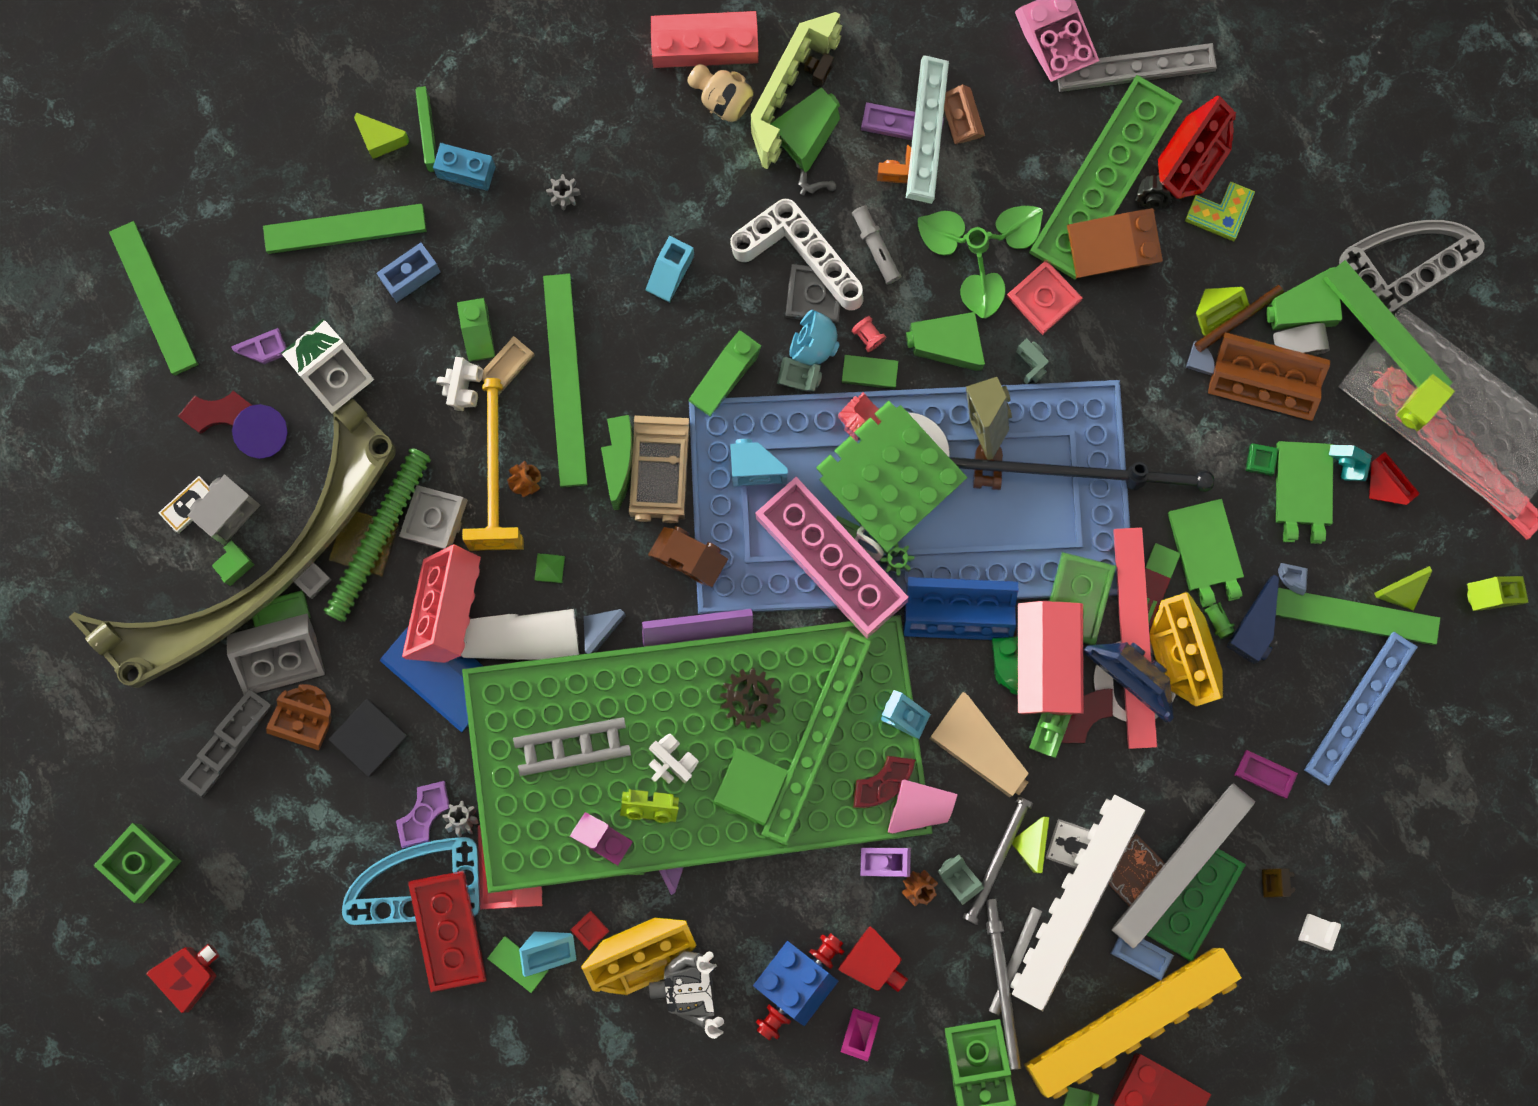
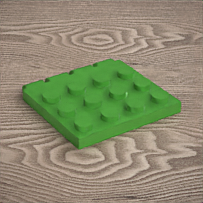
M887 401L874 413L881 421L879 425L870 417L854 432L861 440L859 443L849 436L834 450L841 459L839 462L829 455L816 467L822 475L819 479L820 482L885 552H888L968 478L901 405L896 408L890 401Z

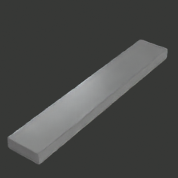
M1213 43L1099 58L1098 62L1057 80L1059 92L1131 83L1136 75L1145 80L1214 72L1217 69Z

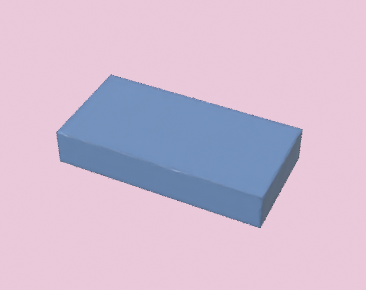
M1118 937L1110 953L1158 980H1162L1174 956L1144 939L1133 949L1120 937Z

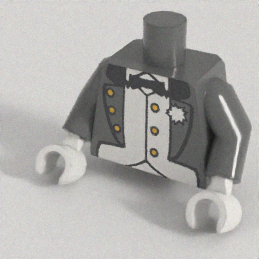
M684 951L665 966L664 981L649 982L650 998H667L669 1013L676 1014L704 1028L709 1037L717 1038L723 1034V1031L717 1027L724 1024V1019L722 1017L712 1018L715 1014L716 1003L711 971L717 965L711 964L710 960L714 955L710 951L704 955Z

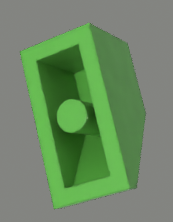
M484 298L457 302L468 361L473 362L494 358L495 350L488 307Z

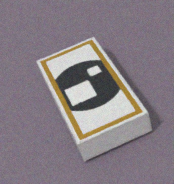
M198 476L159 512L163 519L178 534L192 522L187 516L191 512L190 507L197 499H203L210 491L208 490L209 485Z

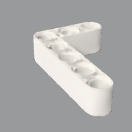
M782 199L776 202L732 235V252L735 259L740 262L751 261L785 236L842 307L847 310H856L862 305L863 288L861 283L792 200ZM784 212H790L793 214L791 217L785 219L780 217V215ZM767 227L771 229L767 234L759 233V230ZM803 231L809 234L805 238H798L796 236L799 232ZM741 243H748L750 245L744 250L737 248ZM817 251H822L825 253V255L821 258H815L812 256V254ZM832 271H839L841 273L837 278L828 276ZM848 291H855L858 293L856 297L848 298L844 296V294Z

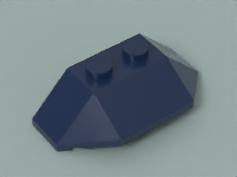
M1126 642L1089 645L1083 648V653L1164 722H1171L1174 716L1170 678L1165 675L1167 670L1154 660L1151 663L1144 657L1146 652L1135 643L1129 645Z

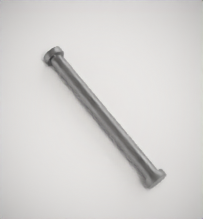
M1018 797L1016 800L1018 805L982 881L984 889L976 894L968 913L963 915V919L976 925L980 921L978 916L1028 808L1031 809L1033 806L1032 802L1022 797Z

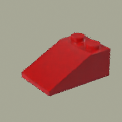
M1135 1053L1110 1103L1114 1106H1206L1211 1094L1147 1057Z

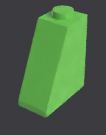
M822 87L770 123V125L780 129L781 146L804 172L810 169L840 120L838 111L840 104L832 93L828 95Z
M1336 267L1329 268L1276 297L1266 310L1267 322L1271 323L1272 331L1287 330L1315 323H1325L1326 327L1337 326L1342 320L1340 298L1323 280Z
M975 312L911 323L910 332H906V341L908 348L913 347L915 356L974 371L983 370L985 362Z

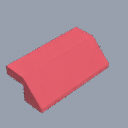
M1051 601L1018 603V713L1084 714L1082 603Z

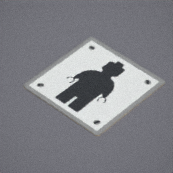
M1058 819L1046 859L1076 869L1078 864L1074 863L1080 849L1086 850L1091 841L1087 838L1090 830Z

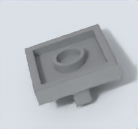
M416 485L399 537L439 549H445L453 545L456 533L460 531L461 519L468 500L461 496Z

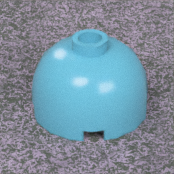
M810 310L800 322V325L804 326L800 334L797 332L794 334L789 355L792 359L811 366L823 363L829 356L833 357L839 348V342L837 341L836 326L832 320L822 313Z

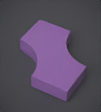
M446 781L417 787V801L414 808L407 816L396 821L402 848L430 842V829L434 820L442 812L450 809Z

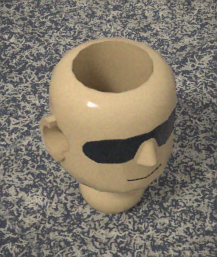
M698 64L692 70L687 80L692 88L703 91L701 100L703 105L711 110L710 113H715L722 120L728 122L737 121L745 113L753 98L752 87L745 82L746 79L743 75L735 71L720 70L713 75L705 65Z

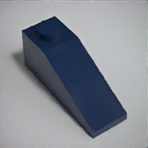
M1276 575L1267 580L1226 647L1252 664L1259 662L1260 659L1265 661L1273 649L1270 643L1274 638L1279 577Z

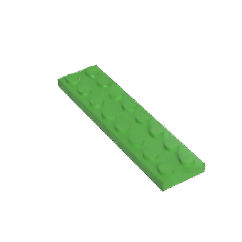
M1136 75L1029 252L1031 255L1043 262L1047 261L1057 270L1074 280L1076 279L1067 225L1115 215L1180 107L1182 100Z

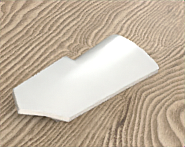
M574 609L522 616L506 614L470 619L464 637L465 647L461 654L463 658L540 660L579 655Z

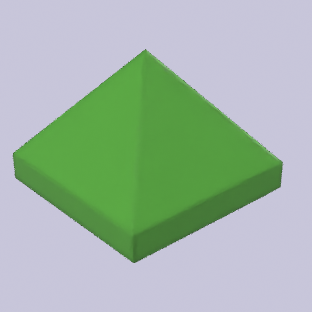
M538 553L535 581L562 583L565 556Z

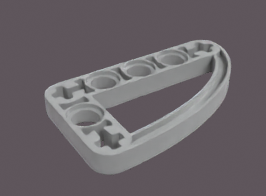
M1445 220L1415 221L1382 230L1353 244L1341 254L1339 264L1344 260L1347 261L1349 255L1351 257L1357 256L1356 264L1351 263L1349 265L1355 272L1363 266L1366 268L1358 275L1361 278L1364 275H1369L1374 279L1375 285L1370 289L1382 301L1393 295L1394 300L1386 306L1392 313L1477 259L1484 251V242L1475 231L1456 222ZM1417 234H1444L1459 239V241L1390 285L1386 284L1365 254L1366 251L1386 242ZM1468 244H1474L1476 246V248L1473 251L1471 250L1463 256L1461 255L1460 252L1464 250L1468 246ZM1443 256H1452L1456 261L1455 267H1445L1442 263ZM1421 270H1430L1434 275L1433 281H1423L1420 276ZM1399 284H1409L1412 288L1411 295H1401L1398 290Z

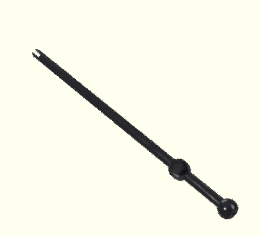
M949 457L959 469L1126 481L1128 488L1131 490H1139L1147 482L1191 485L1202 492L1210 491L1214 486V475L1209 471H1200L1196 475L1149 472L1147 465L1142 462L1134 463L1128 470Z

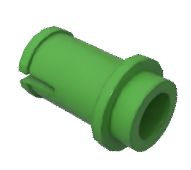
M1221 602L1204 611L1216 630L1215 636L1218 635L1220 639H1223L1235 633L1233 628L1235 624L1230 623L1221 606Z

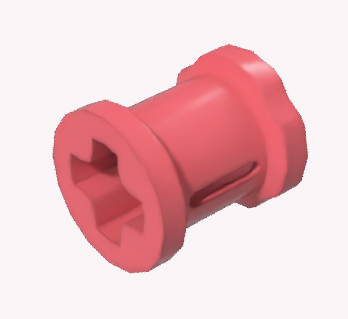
M870 316L861 320L852 329V333L854 335L857 334L866 345L865 349L867 352L876 349L887 338L884 334H880L871 323L872 318Z

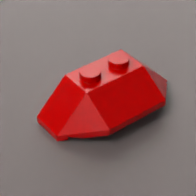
M1221 96L1214 97L1186 116L1158 158L1160 182L1176 198L1204 193L1231 152L1234 133L1233 121L1235 120L1236 112Z

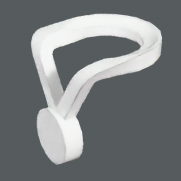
M861 526L857 530L855 540L858 542L861 539L872 545L878 553H872L863 546L862 548L875 561H879L884 555L883 549L878 543L863 534L865 529Z

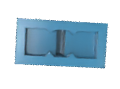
M440 143L433 169L437 178L488 191L495 170V163L490 155Z

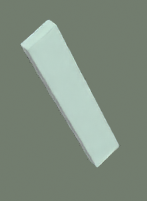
M924 55L920 65L906 198L932 204L935 198L949 61Z

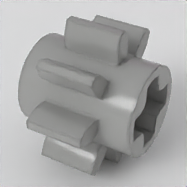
M564 174L561 175V179L556 181L551 179L552 189H546L548 196H554L550 201L551 205L555 206L558 203L562 206L563 210L569 204L575 206L574 196L580 195V190L573 188L576 185L575 179L573 178L568 181L565 179ZM562 189H567V191H565V195L560 196Z
M463 801L454 807L450 804L449 813L442 816L444 821L450 822L445 827L447 832L455 830L458 838L463 833L473 834L471 830L473 824H479L478 819L472 816L476 812L475 808L471 806L467 809Z

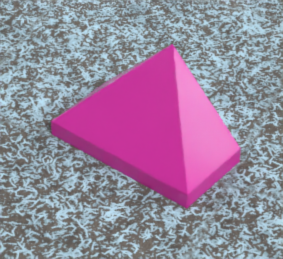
M853 1008L841 1052L868 1062L880 1017Z

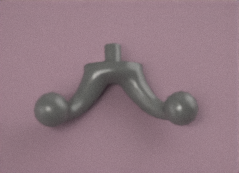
M796 163V167L801 171L798 183L802 187L800 194L805 195L807 191L813 194L822 187H827L829 191H834L837 188L835 181H821L809 185L807 183V172H804Z

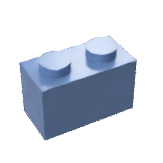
M419 243L378 271L377 275L397 303L438 275L440 270L423 244Z

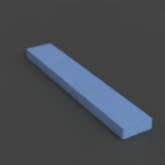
M1395 632L1391 633L1304 771L1324 784L1330 785L1416 651V645Z

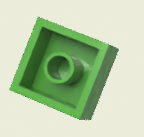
M132 823L94 866L134 903H144L178 866L181 860L142 824Z

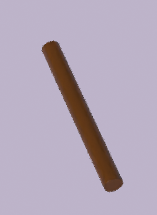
M1280 285L1272 288L1194 344L1195 348L1199 352L1208 348L1222 338L1225 332L1229 333L1270 304L1276 297L1283 294V288Z

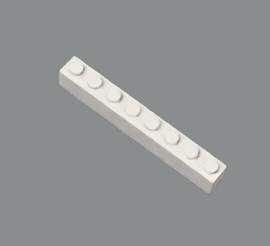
M1114 795L1112 800L1106 799L1100 811V814L1104 816L1100 824H1093L1087 836L1091 840L1087 849H1080L1074 863L1078 864L1074 874L1068 873L1062 884L1065 892L1061 899L1056 897L1049 909V913L1053 914L1049 923H1042L1036 935V938L1040 939L1036 948H1029L1023 960L1027 964L1023 973L1017 972L1010 985V988L1014 989L1012 992L1013 996L1042 1012L1145 814L1144 809L1117 795Z

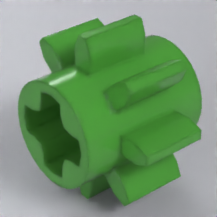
M897 543L893 549L888 552L884 551L888 556L887 558H881L880 563H886V573L894 571L896 576L899 577L903 569L906 572H910L911 568L907 565V562L913 561L914 556H908V545L902 549L898 547ZM900 554L903 557L901 560L902 564L896 563L894 565L891 563L893 559L891 555L897 557Z

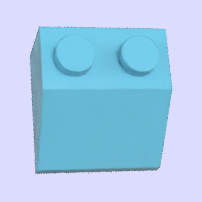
M752 439L736 440V444H730L733 487L787 484V467L758 442L752 443Z

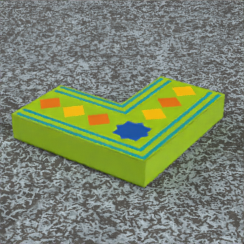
M1230 181L1220 205L1196 195L1185 222L1235 241L1255 191Z

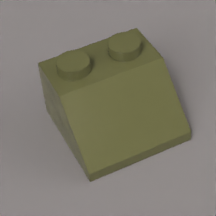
M998 377L966 386L969 419L987 460L993 459L1009 432L1008 419L1012 418V413L1007 403L1011 401L1009 391L1006 386H1001Z

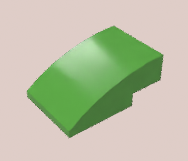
M629 415L607 419L612 446L601 447L610 500L614 510L620 509L631 480L633 433Z
M1000 1019L945 1028L957 1106H1016Z

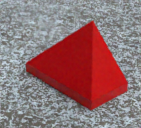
M1386 452L1371 462L1369 499L1407 505L1420 494Z

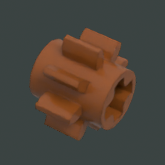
M524 461L520 465L516 464L509 469L512 476L507 481L514 493L526 497L540 489L537 483L541 480V474L534 465H527L526 461Z
M923 870L921 874L912 871L910 877L903 880L906 889L902 891V894L914 906H917L918 903L928 905L934 896L937 895L934 887L938 883L926 870Z

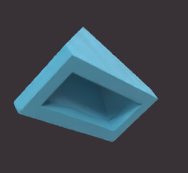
M534 931L519 949L522 972L525 977L576 961L574 938L571 933Z

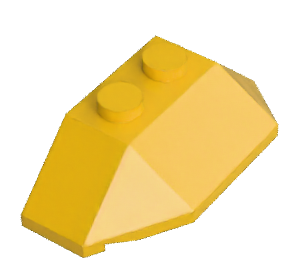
M1188 592L1162 600L1149 636L1157 662L1167 670L1165 675L1170 678L1171 691L1194 706L1223 698V670L1205 616Z
M653 918L603 940L581 967L592 991L628 995L648 986L649 982H658L664 979L665 966L684 951H693L697 945L686 921Z

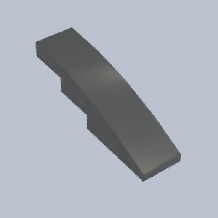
M249 689L214 730L213 737L197 754V760L181 777L180 783L203 799L254 733L272 707L271 704Z

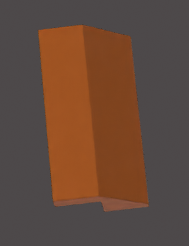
M1225 332L1216 356L1214 373L1211 376L1208 393L1313 421L1321 401V387L1330 367V360Z

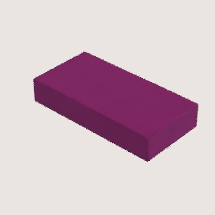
M1248 750L1245 751L1235 773L1236 777L1284 799L1288 798L1298 773Z

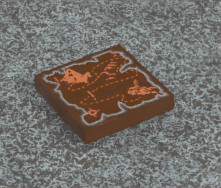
M1135 834L1128 844L1108 886L1130 907L1165 863Z

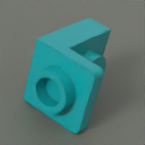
M1331 445L1329 456L1339 461L1338 464L1343 466L1341 479L1345 481H1366L1372 455L1356 446Z

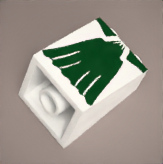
M324 319L281 352L331 414L374 380Z

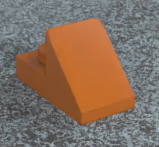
M907 145L905 165L895 160H886L884 163L879 162L877 181L908 183L911 147Z

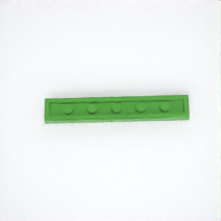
M423 204L263 226L265 247L268 254L427 232Z
M132 221L110 231V236L172 375L175 376L199 365L136 223Z
M1346 260L1323 278L1417 387L1432 374L1448 386L1453 383Z
M1278 588L1277 617L1389 637L1392 632H1395L1408 641L1429 645L1437 644L1440 617L1309 593L1300 595L1292 590Z

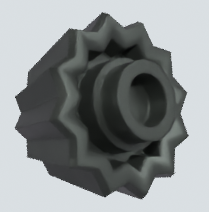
M1152 175L1142 179L1135 200L1139 202V206L1157 210L1158 208H1165L1167 204L1172 203L1171 199L1174 195L1160 182L1159 175Z

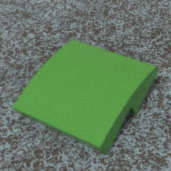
M737 748L713 803L764 826L788 770Z

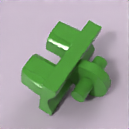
M1042 713L1029 749L1056 758L1071 715Z

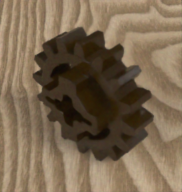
M752 668L749 675H746L745 671L741 669L739 671V678L733 674L730 675L729 678L732 684H723L722 687L727 690V693L720 694L719 698L726 700V703L721 705V709L729 710L725 717L726 719L732 717L736 719L734 726L737 727L741 722H744L745 729L748 730L751 723H754L758 729L761 727L760 720L768 724L771 721L768 714H777L778 711L773 705L780 704L781 700L774 698V695L780 690L779 688L772 689L773 678L768 681L764 679L766 672L763 671L757 676L755 668ZM746 681L745 688L742 691H733L739 683ZM757 683L765 688L767 694H762L757 687ZM751 689L752 697L757 698V701H754L749 708L748 701L743 699V697H746ZM733 704L740 706L743 710V715L735 710ZM767 706L762 714L754 717L756 708Z

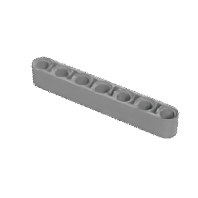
M1233 783L1111 930L1134 949L1255 804V801Z

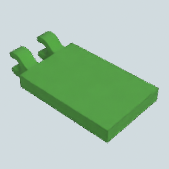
M1283 441L1277 443V448L1279 449L1276 466V523H1284L1283 542L1295 543V540H1298L1299 530L1297 524L1311 525V544H1322V541H1326L1325 526L1333 524V457L1329 456L1330 448L1333 444Z
M1222 499L1169 511L1168 517L1178 552L1181 553L1180 560L1189 591L1198 590L1202 608L1216 603L1210 586L1224 583L1228 601L1240 599L1242 591L1237 580L1242 579L1244 575Z

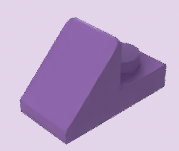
M861 848L860 876L910 877L911 848Z

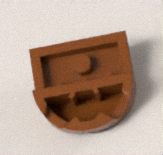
M300 684L298 688L288 692L284 690L277 698L276 709L266 728L267 734L319 750L331 724V705L325 693L318 687L308 684Z

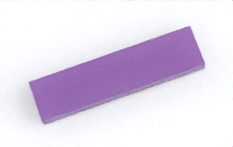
M751 609L642 622L644 647L753 633V614Z

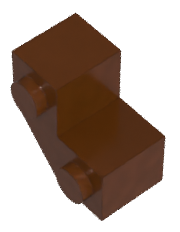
M675 526L674 529L664 527L648 556L669 569L680 571L699 584L713 587L728 558L720 554L721 548L710 542H707L705 545L689 537V533L678 526Z

